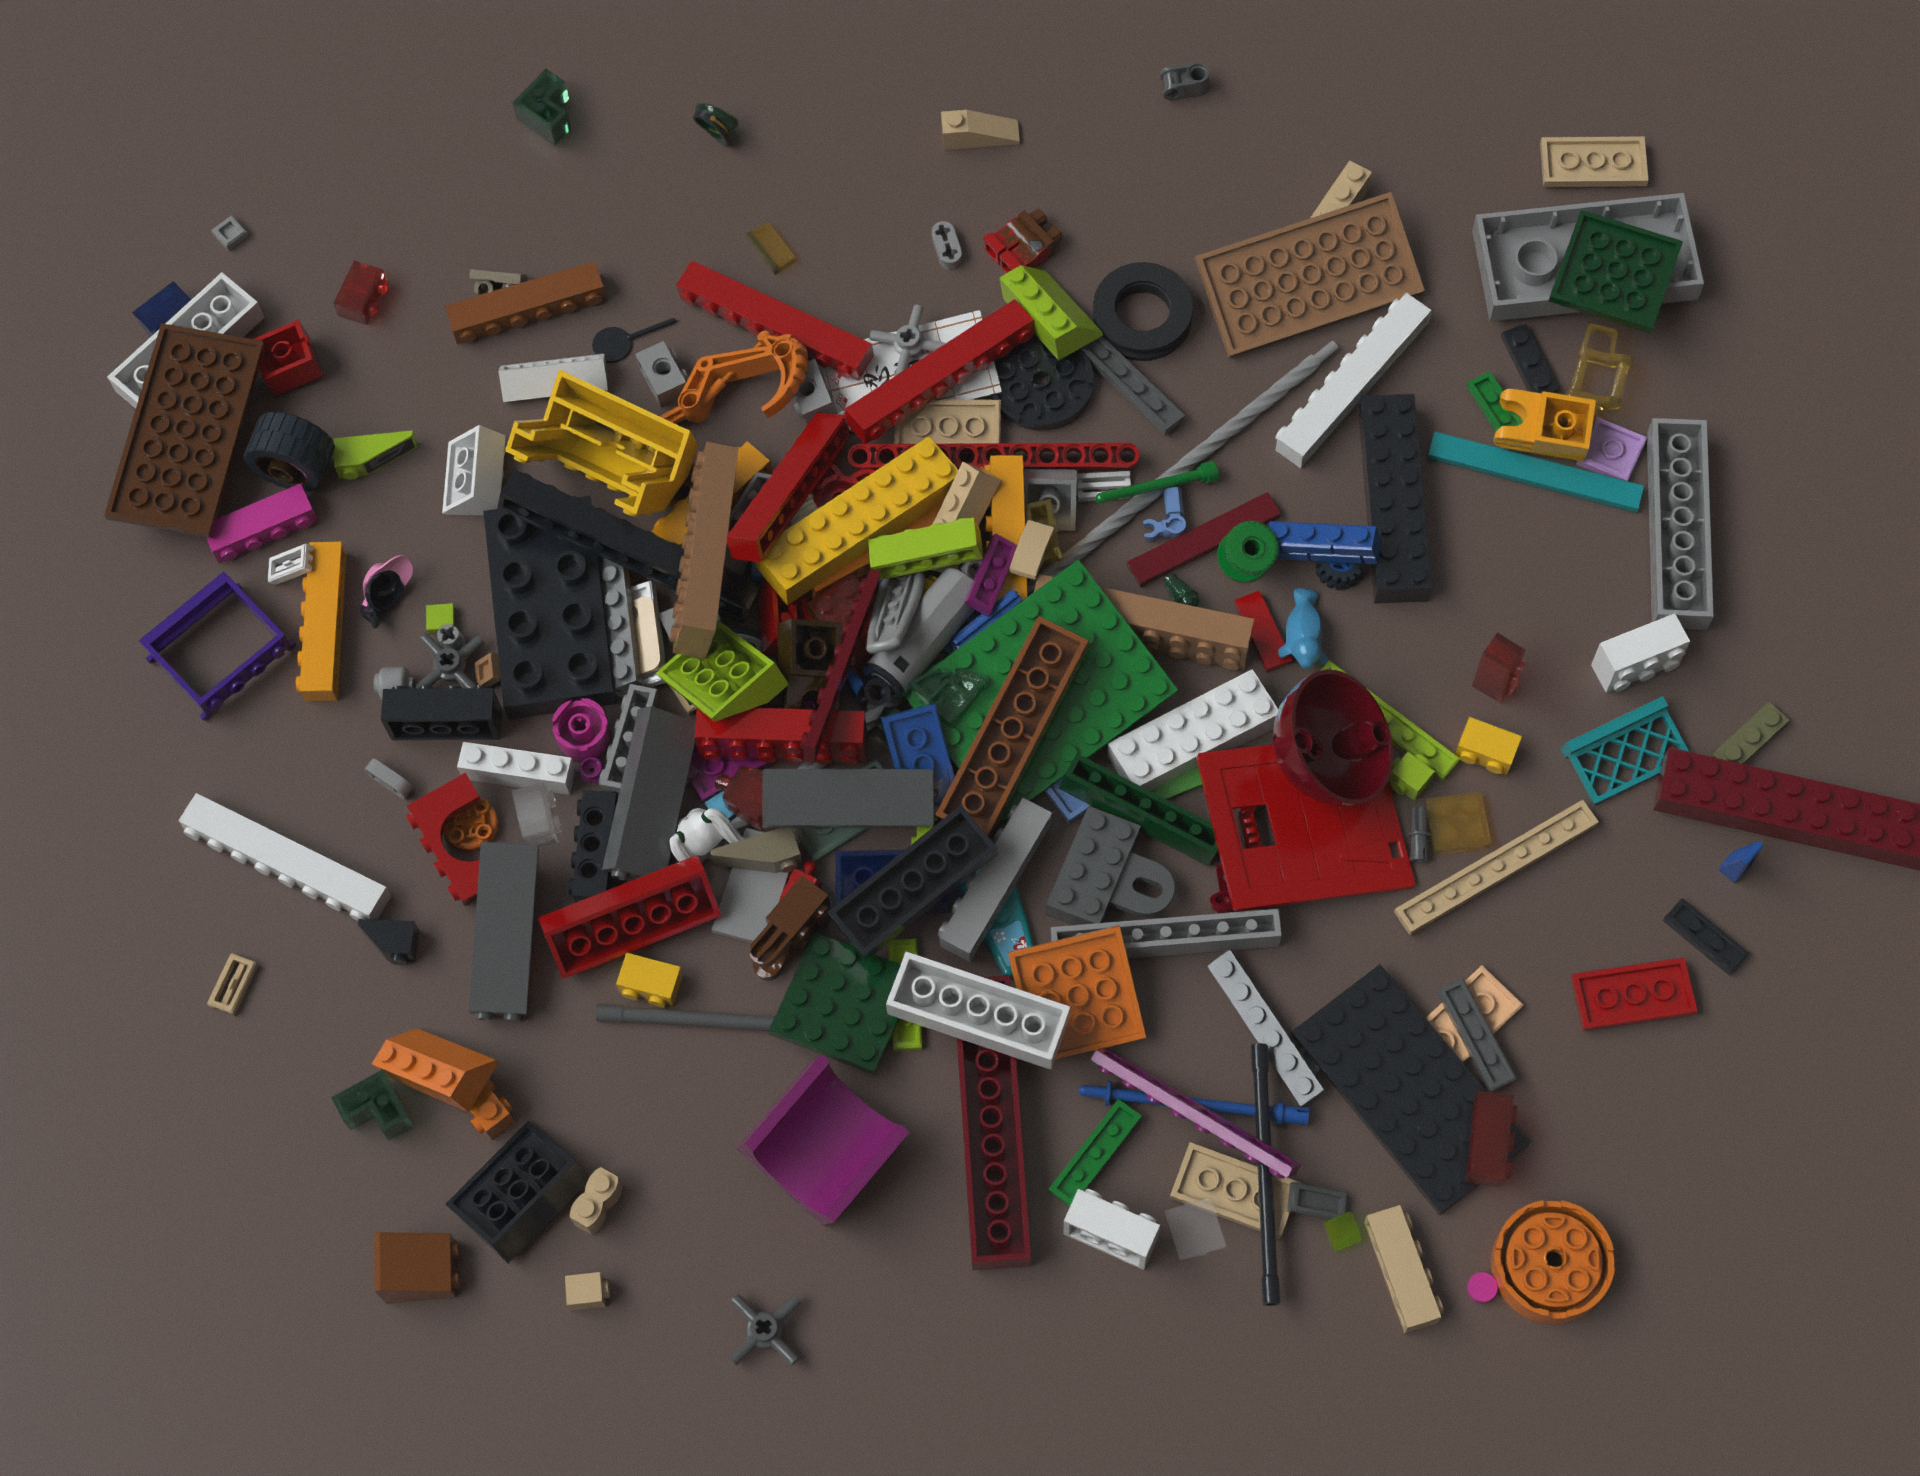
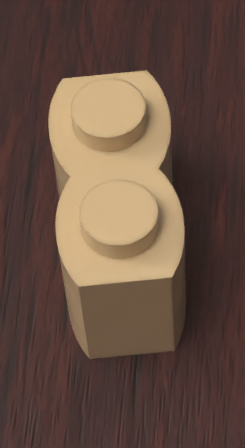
M601 1167L592 1173L587 1181L585 1193L575 1200L570 1211V1219L576 1227L593 1235L603 1226L607 1217V1210L616 1204L622 1193V1183L618 1176Z

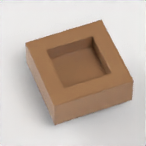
M490 652L475 662L477 686L491 687L501 680L498 654Z

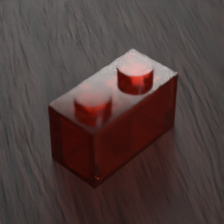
M354 260L333 303L339 317L365 325L368 324L370 318L374 317L377 312L378 301L381 295H385L388 288V281L383 269Z

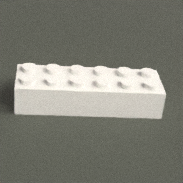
M221 272L165 324L244 337L265 317L258 302ZM159 330L107 376L115 392L135 409Z
M1253 669L1109 742L1108 758L1120 776L1151 791L1197 767L1196 756L1199 753L1236 749L1273 730L1278 708Z
M906 952L886 1002L888 1015L1048 1069H1052L1070 1019V1006Z

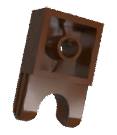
M804 876L797 880L766 917L767 926L750 945L749 953L753 961L754 972L762 980L772 981L776 979L801 949L803 951L806 950L813 933L819 928L821 930L824 929L831 920L828 915V911L831 909L828 894Z

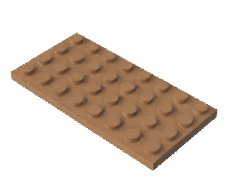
M1392 192L1194 257L1228 357L1392 303L1395 299L1400 300L1405 293L1413 296L1425 291Z

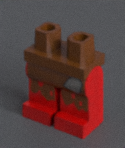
M1040 208L1029 214L1023 210L1018 214V217L1010 220L1006 226L994 234L990 232L983 237L984 251L998 266L1000 265L1005 273L1021 265L1036 268L1047 257L1050 258L1054 255V247L1062 240V232L1054 225L1046 231L1041 228L1047 223V217Z

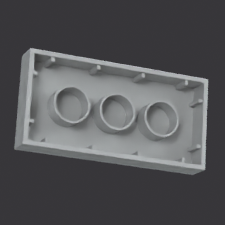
M1684 193L1476 214L1472 232L1489 321L1580 312L1548 302L1581 210L1683 241L1662 303L1698 300L1704 285Z

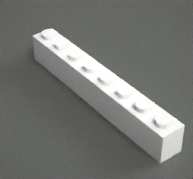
M1405 293L1400 300L1395 299L1388 309L1389 313L1384 318L1381 316L1377 319L1372 327L1373 331L1368 336L1366 334L1363 335L1356 345L1357 349L1352 354L1350 352L1347 353L1342 359L1341 367L1336 372L1331 371L1324 381L1325 385L1320 390L1316 389L1313 391L1308 399L1309 403L1304 408L1300 407L1294 413L1292 422L1288 427L1284 425L1278 431L1275 437L1277 439L1276 451L1299 468H1302L1360 402L1361 396H1365L1426 327L1432 310L1408 293Z
M197 793L178 820L185 829L183 833L191 839L198 841L201 838L207 841V845L218 852L225 850L231 853L230 856L242 864L248 861L255 865L254 868L258 872L266 876L272 873L278 876V880L284 885L291 888L293 885L302 888V892L308 897L315 900L317 897L326 900L325 903L336 911L344 909L350 912L349 915L356 921L358 919L377 920L391 898V894L385 886Z

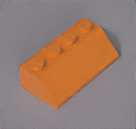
M416 1028L386 1039L372 1065L390 1080L469 1112L499 1062Z

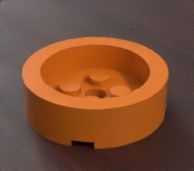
M1541 1200L1522 1207L1506 1221L1493 1245L1491 1272L1497 1282L1498 1292L1514 1311L1538 1323L1564 1324L1588 1314L1608 1291L1615 1271L1614 1248L1606 1229L1595 1216L1584 1208L1562 1200L1561 1202ZM1550 1252L1560 1254L1562 1265L1558 1267L1549 1266L1546 1259L1547 1254Z

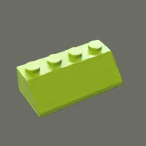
M1021 265L999 277L1003 299L1006 303L1015 299L1034 319V334L1058 360L1103 336L1102 331L1047 271Z

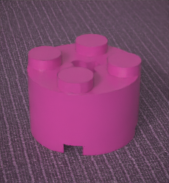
M581 699L573 702L570 700L556 710L552 721L553 734L560 751L566 757L582 762L587 757L597 758L606 751L610 744L612 733L604 710L599 704L590 699Z

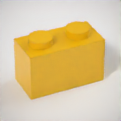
M1469 717L1455 755L1460 757L1465 763H1476L1486 767L1488 771L1494 774L1503 773L1507 775L1522 736Z
M626 953L616 986L624 998L635 1001L638 998L649 1000L648 1002L656 1007L664 1008L665 1005L673 1007L683 979V972L679 966Z

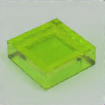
M1350 1211L1323 1223L1332 1249L1335 1252L1362 1240L1354 1216Z

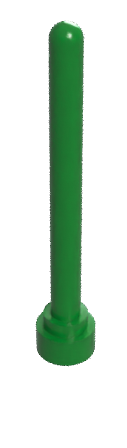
M1214 461L1201 463L1194 471L1098 493L1096 501L1098 503H1106L1198 480L1205 484L1217 482L1219 479L1218 468Z

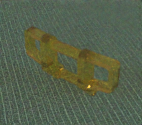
M1591 323L1587 327L1582 347L1578 349V362L1570 389L1566 390L1565 395L1596 400L1594 421L1599 409L1621 408V394L1628 370L1632 367L1634 358L1625 354H1614L1617 340V331L1615 329ZM1591 333H1598L1611 338L1609 354L1587 348ZM1588 362L1610 368H1618L1610 396H1598L1580 391Z

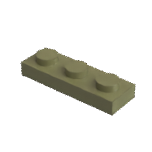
M1768 702L1713 752L1711 757L1745 764L1788 724L1789 719Z

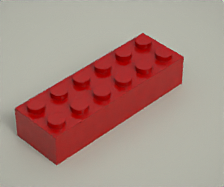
M697 708L694 737L700 757L710 761L732 758V760L744 762L748 759H759L766 763H772L776 760H787L795 764L803 763L804 749L800 748V743L804 732L809 733L810 731L809 719L812 710L752 708L714 722ZM834 710L816 757V763L823 765L830 764L831 762H843L846 765H858L859 762L866 763L868 731L865 711Z
M695 855L541 916L539 921L561 977L565 979L722 915L698 855Z

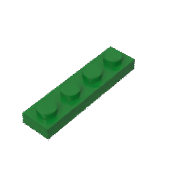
M1118 1099L1049 1187L1048 1192L1070 1207L1078 1189L1084 1192L1088 1189L1142 1119V1116Z

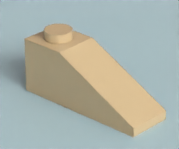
M970 110L941 112L944 150L1020 144L1018 120Z

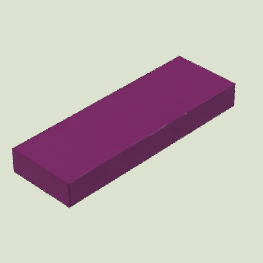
M996 533L991 537L964 604L986 616L992 613L1015 554L1016 544Z

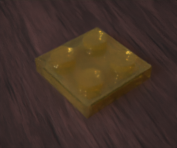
M1481 792L1426 799L1425 806L1435 855L1491 847L1492 843Z

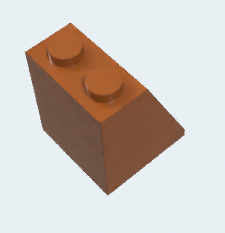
M374 1232V1291L385 1303L456 1298V1289H459L461 1286L460 1272L456 1271L455 1260L460 1259L459 1242H455L450 1233Z

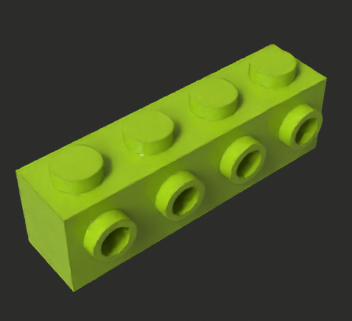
M974 517L960 518L943 524L935 523L929 527L907 529L901 533L884 534L877 538L868 539L870 568L881 571L880 580L983 559L981 531Z

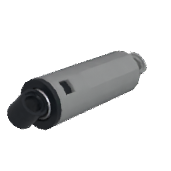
M982 559L965 562L958 570L954 568L945 569L920 599L901 645L888 651L875 653L864 666L863 672L869 681L864 683L857 692V699L862 707L872 710L885 704L889 698L902 700L972 615L975 609L964 604L974 580L969 570L972 567L978 571ZM870 688H874L878 691V700H874L870 697Z

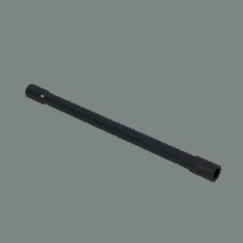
M1256 1043L1250 1046L1251 1070L1254 1082L1256 1138L1271 1146L1268 1045ZM1260 1162L1259 1164L1257 1163L1263 1272L1261 1279L1262 1303L1264 1306L1280 1305V1284L1277 1274L1273 1174L1269 1172L1270 1167Z

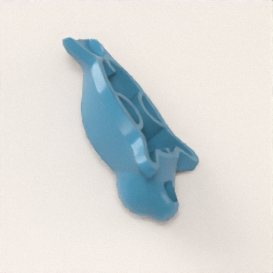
M1296 588L1293 591L1295 607L1290 613L1286 624V643L1278 650V656L1283 659L1292 654L1304 669H1310L1316 663L1324 666L1328 662V658L1322 651L1323 627L1320 616L1314 608L1318 599V593L1310 589Z

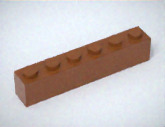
M593 261L445 305L456 343L460 344L470 343L483 336L496 335L510 328H520L527 323L537 320H547L551 316L560 313H570L577 308L587 305H597L601 301L607 300L596 262Z

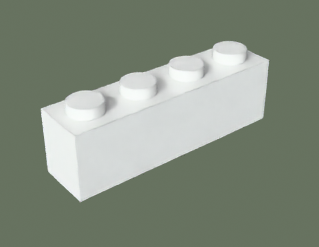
M463 742L457 765L460 775L466 772L468 778L472 781L566 795L571 793L576 771L571 757Z

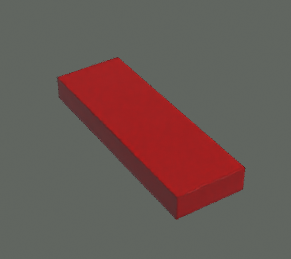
M1260 590L1235 599L1234 605L1239 615L1254 619L1251 641L1266 673L1292 664L1290 655L1283 659L1278 656V650L1285 643Z

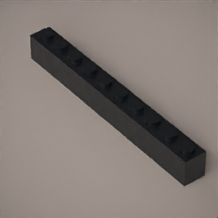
M513 470L500 493L497 508L676 591L678 579L681 578L679 564L681 556H684V549L680 545L666 541L651 531H645L634 526L625 519L617 518L602 508H596L585 503L576 496L568 495L553 485L536 480L527 473ZM724 566L718 612L744 623L757 599L761 585L753 579L743 577Z

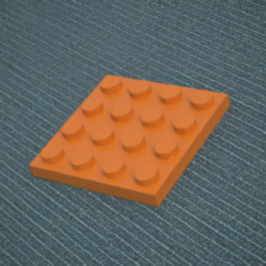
M1119 925L1008 952L1016 989L1070 1006V1019L1055 1060L1146 1038Z

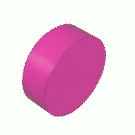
M1476 1273L1468 1281L1467 1293L1476 1303H1488L1497 1294V1282L1488 1273Z

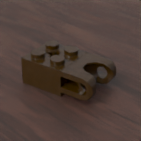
M789 619L778 623V669L789 684L778 694V709H801L802 698L805 694L812 698L815 709H818L819 703H817L819 691L821 687L826 688L828 681H825L828 667L829 665L834 666L836 659H834L836 646L838 643H842V623ZM839 698L834 710H839Z

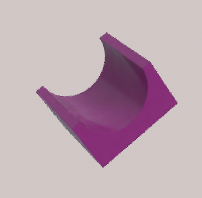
M821 1054L806 1065L735 1149L820 1224L826 1225L835 1222L910 1132L901 1124L893 1123L884 1118L858 1098L837 1077L830 1067V1061Z

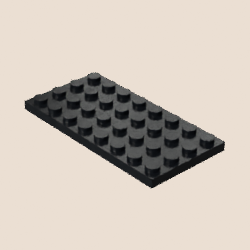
M1381 964L1291 1032L1297 1043L1318 1066L1320 1071L1439 1215L1530 1143Z

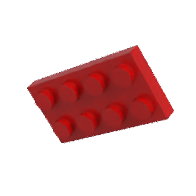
M1685 957L1575 973L1570 977L1583 1032L1692 1016L1698 1012Z

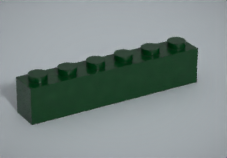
M1076 753L1060 784V790L1098 810L1141 826L1140 831L1206 866L1210 864L1218 850L1211 822Z

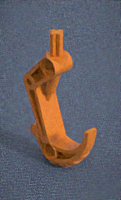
M762 331L757 336L759 342L751 349L701 357L678 397L679 406L660 417L674 424L684 419L693 423L702 422L708 417L715 397L726 386L725 383L780 370L781 381L776 394L766 405L761 407L768 419L784 408L797 394L800 385L803 384L809 365L807 349L803 344L794 339L791 334L777 337L771 336L768 331Z

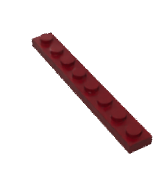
M870 569L867 579L862 578L858 594L861 595L859 600L854 599L850 611L852 616L851 622H845L842 637H844L843 643H838L834 653L836 662L834 666L829 665L825 678V681H828L826 688L821 687L817 698L819 707L817 710H812L809 719L810 731L809 733L804 732L801 739L800 748L804 749L803 761L815 763L879 591L881 571Z

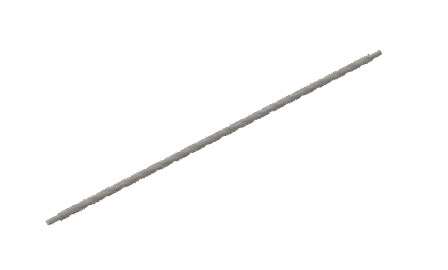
M1331 341L1315 355H1309L1297 367L1289 371L1267 391L1243 408L1238 415L1228 420L1212 433L1208 439L1197 445L1181 458L1177 464L1170 467L1157 479L1192 471L1200 461L1212 455L1231 436L1239 433L1254 421L1261 412L1270 408L1285 396L1292 387L1298 385L1312 374L1321 362L1338 349L1337 344ZM1165 489L1135 495L1119 508L1115 514L1104 520L1088 533L1084 539L1073 545L1039 574L1055 577L1078 559L1081 560L1087 556L1107 536L1118 531L1138 511L1146 508L1160 497ZM1038 574L1035 580L1031 579L1027 582V597L1034 593ZM940 652L923 674L948 656ZM904 696L902 700L889 698L882 706L868 710L865 713L867 731L869 732L881 721V717L889 715L906 702V697ZM805 761L797 769H821L828 764L823 765ZM742 813L731 821L740 835L744 833L745 828H749L752 825L744 820ZM722 839L715 848L728 845L730 843L725 839ZM710 851L705 855L699 856L701 863L707 858L709 860L712 858Z

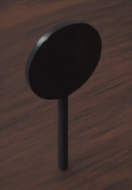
M671 318L629 335L618 327L604 328L593 339V352L595 355L605 354L606 362H618L629 354L631 339L676 322V319Z

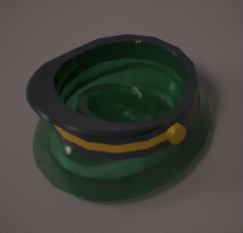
M698 103L692 117L694 122L707 131L720 144L728 145L726 135L730 130L735 129L739 125L738 119L714 105Z

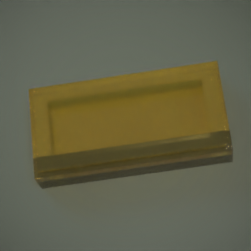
M768 221L746 233L747 240L774 275L796 263L795 256Z

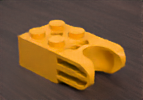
M1506 389L1501 393L1500 404L1502 408L1517 414L1523 423L1518 426H1501L1494 434L1496 446L1584 462L1590 446L1596 400L1544 391L1541 394L1517 389Z

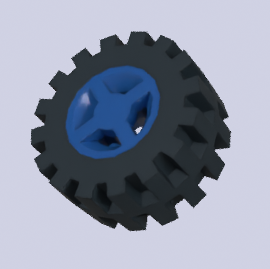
M1316 561L1315 564L1317 577L1320 576L1321 583L1327 582L1328 588H1331L1332 585L1336 586L1335 590H1340L1341 587H1344L1346 590L1350 588V585L1355 586L1358 580L1361 579L1365 567V562Z

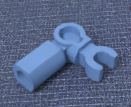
M1172 487L1164 490L1165 512L1168 519H1163L1162 522H1157L1153 519L1144 520V528L1154 529L1152 533L1144 534L1145 541L1153 542L1162 536L1174 539L1187 532L1186 521L1183 518L1184 506L1181 488Z

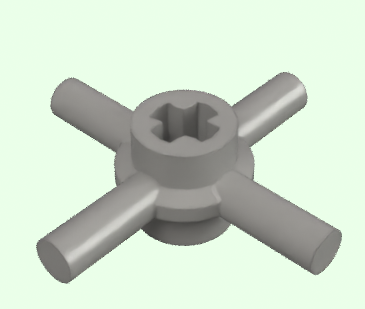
M914 305L909 325L899 328L896 334L871 330V341L894 344L895 350L900 354L895 376L907 369L910 358L918 356L922 350L935 351L946 344L945 342L924 338L923 333L918 329L924 310L920 305Z

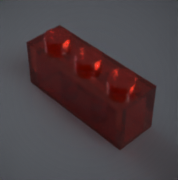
M1497 632L1482 653L1472 686L1498 703H1501L1505 696L1510 698L1518 686L1517 682L1526 664V661L1523 660L1526 649Z
M1479 1090L1474 1096L1466 1172L1467 1183L1501 1188L1505 1180H1510L1512 1162H1507L1508 1151L1513 1150L1515 1134L1510 1133L1511 1122L1515 1123L1517 1117V1105H1513V1095Z

